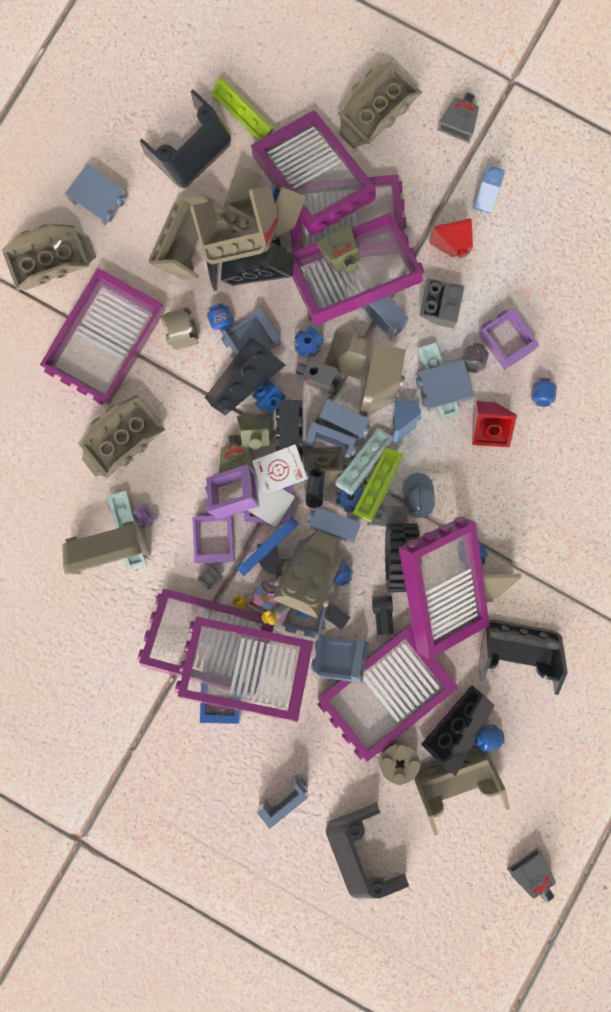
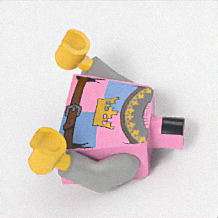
M277 573L274 582L266 579L262 580L261 584L254 591L245 595V598L241 595L234 596L232 598L234 606L244 609L246 603H248L249 607L263 613L261 618L264 623L274 625L277 620L284 622L287 612L291 607L272 600L277 590V587H275L279 575L283 576V574Z

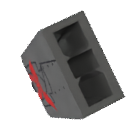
M465 93L463 99L455 97L440 119L437 130L470 143L479 111V106L473 104L475 96L471 93Z
M310 360L308 365L299 363L296 368V374L303 376L307 385L335 396L342 380L337 368Z
M538 848L507 869L515 881L533 899L540 895L544 902H549L554 898L555 895L550 887L555 885L556 881L544 855Z

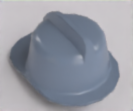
M423 473L411 474L404 482L405 506H408L407 512L411 516L424 518L431 514L434 509V486L432 480Z

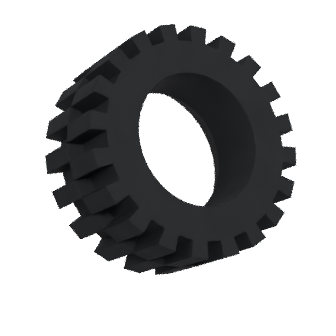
M387 523L385 532V579L387 592H406L399 547L407 544L410 540L419 538V526L417 523Z

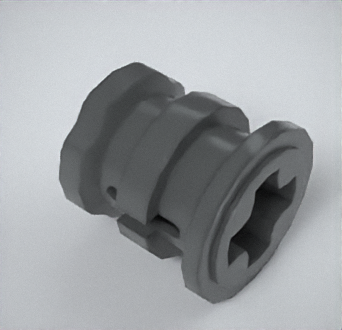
M209 564V569L207 571L204 570L202 572L203 575L197 578L208 590L211 589L212 584L217 583L218 578H223L222 574Z

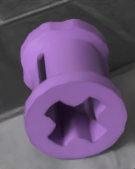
M147 503L141 505L133 512L134 516L137 515L141 520L144 528L149 527L158 520V517L154 516L148 509L149 505Z

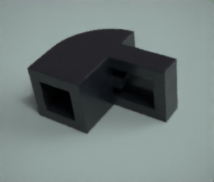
M276 546L259 564L266 572L277 575L278 567H281L282 571L285 561L290 562V559H278V546Z

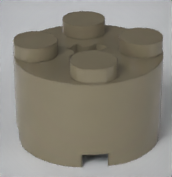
M189 307L167 312L161 316L164 327H167L168 331L166 340L169 345H172L173 349L179 350L199 344L195 321L189 318V314H192Z
M394 740L379 752V767L388 781L396 785H403L409 783L417 776L420 770V760L416 751L408 742ZM399 759L402 763L398 764L396 760Z

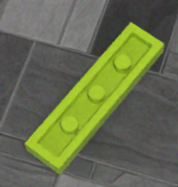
M219 77L211 94L258 141L270 135L274 127L224 77Z
M385 447L353 511L355 517L372 523L404 458L403 453Z

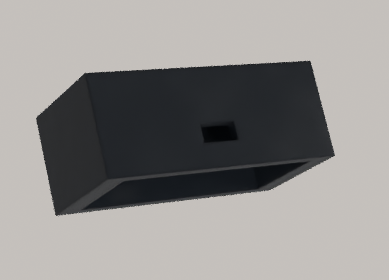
M335 605L332 606L325 616V619L341 630L351 618Z

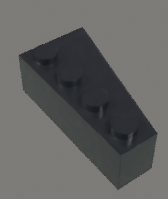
M271 242L269 249L264 253L222 262L221 281L231 286L293 277L294 254L287 251V248L280 247Z
M250 337L207 393L205 399L211 407L226 416L285 367L286 364L278 356Z
M279 400V409H276V421H279V428H276V439H279V447H276V451L296 445L303 464V400Z
M471 685L421 745L456 777L495 705Z

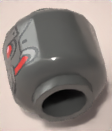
M479 343L466 347L462 360L464 359L467 371L478 373L485 369L489 352L485 349L484 345Z

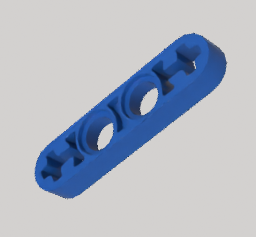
M293 517L290 518L247 558L237 570L245 576L283 541L299 523Z

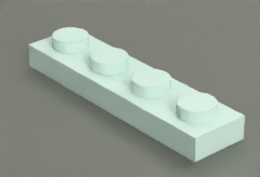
M437 343L418 348L424 370L444 365ZM457 402L437 407L441 421L461 414Z
M378 428L336 481L335 486L353 495L379 461L385 447L388 448L391 445L393 437Z
M127 491L107 496L116 529L123 527L122 524L125 522L134 521V524H136ZM145 555L124 559L127 570L147 565Z

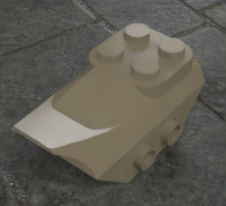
M393 62L378 65L374 70L371 69L366 74L365 79L361 83L358 82L353 86L351 93L339 110L338 115L341 119L339 134L352 148L363 144H370L386 127L390 128L395 123L397 117L405 114L410 105L423 92Z
M44 224L39 226L38 229L21 232L20 235L15 236L2 249L17 291L21 289L28 290L46 284L54 278H63L68 273L89 267L90 262L96 258L90 239L78 233L74 225Z
M138 395L107 408L106 414L101 418L94 419L90 423L91 426L85 431L78 442L83 450L82 461L95 477L104 476L107 479L122 465L126 466L131 463L133 456L137 453H143L148 448L147 445L165 431L160 420Z
M316 530L309 537L300 540L290 562L285 561L281 571L284 572L283 576L279 575L275 583L277 590L272 600L318 619L322 607L327 608L331 598L328 596V592L333 593L337 583L333 580L342 561L338 549V539L330 534Z

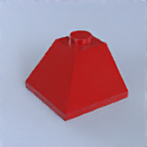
M469 218L434 226L429 243L450 257L458 256V258L468 256L473 248L472 219Z
M476 401L473 414L472 445L510 447L517 414L496 402Z

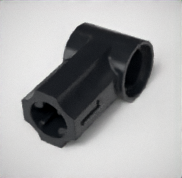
M312 468L308 471L305 501L306 505L312 509L319 508L323 504L325 471H322L320 468Z
M392 596L372 597L373 614H375L377 635L394 633Z

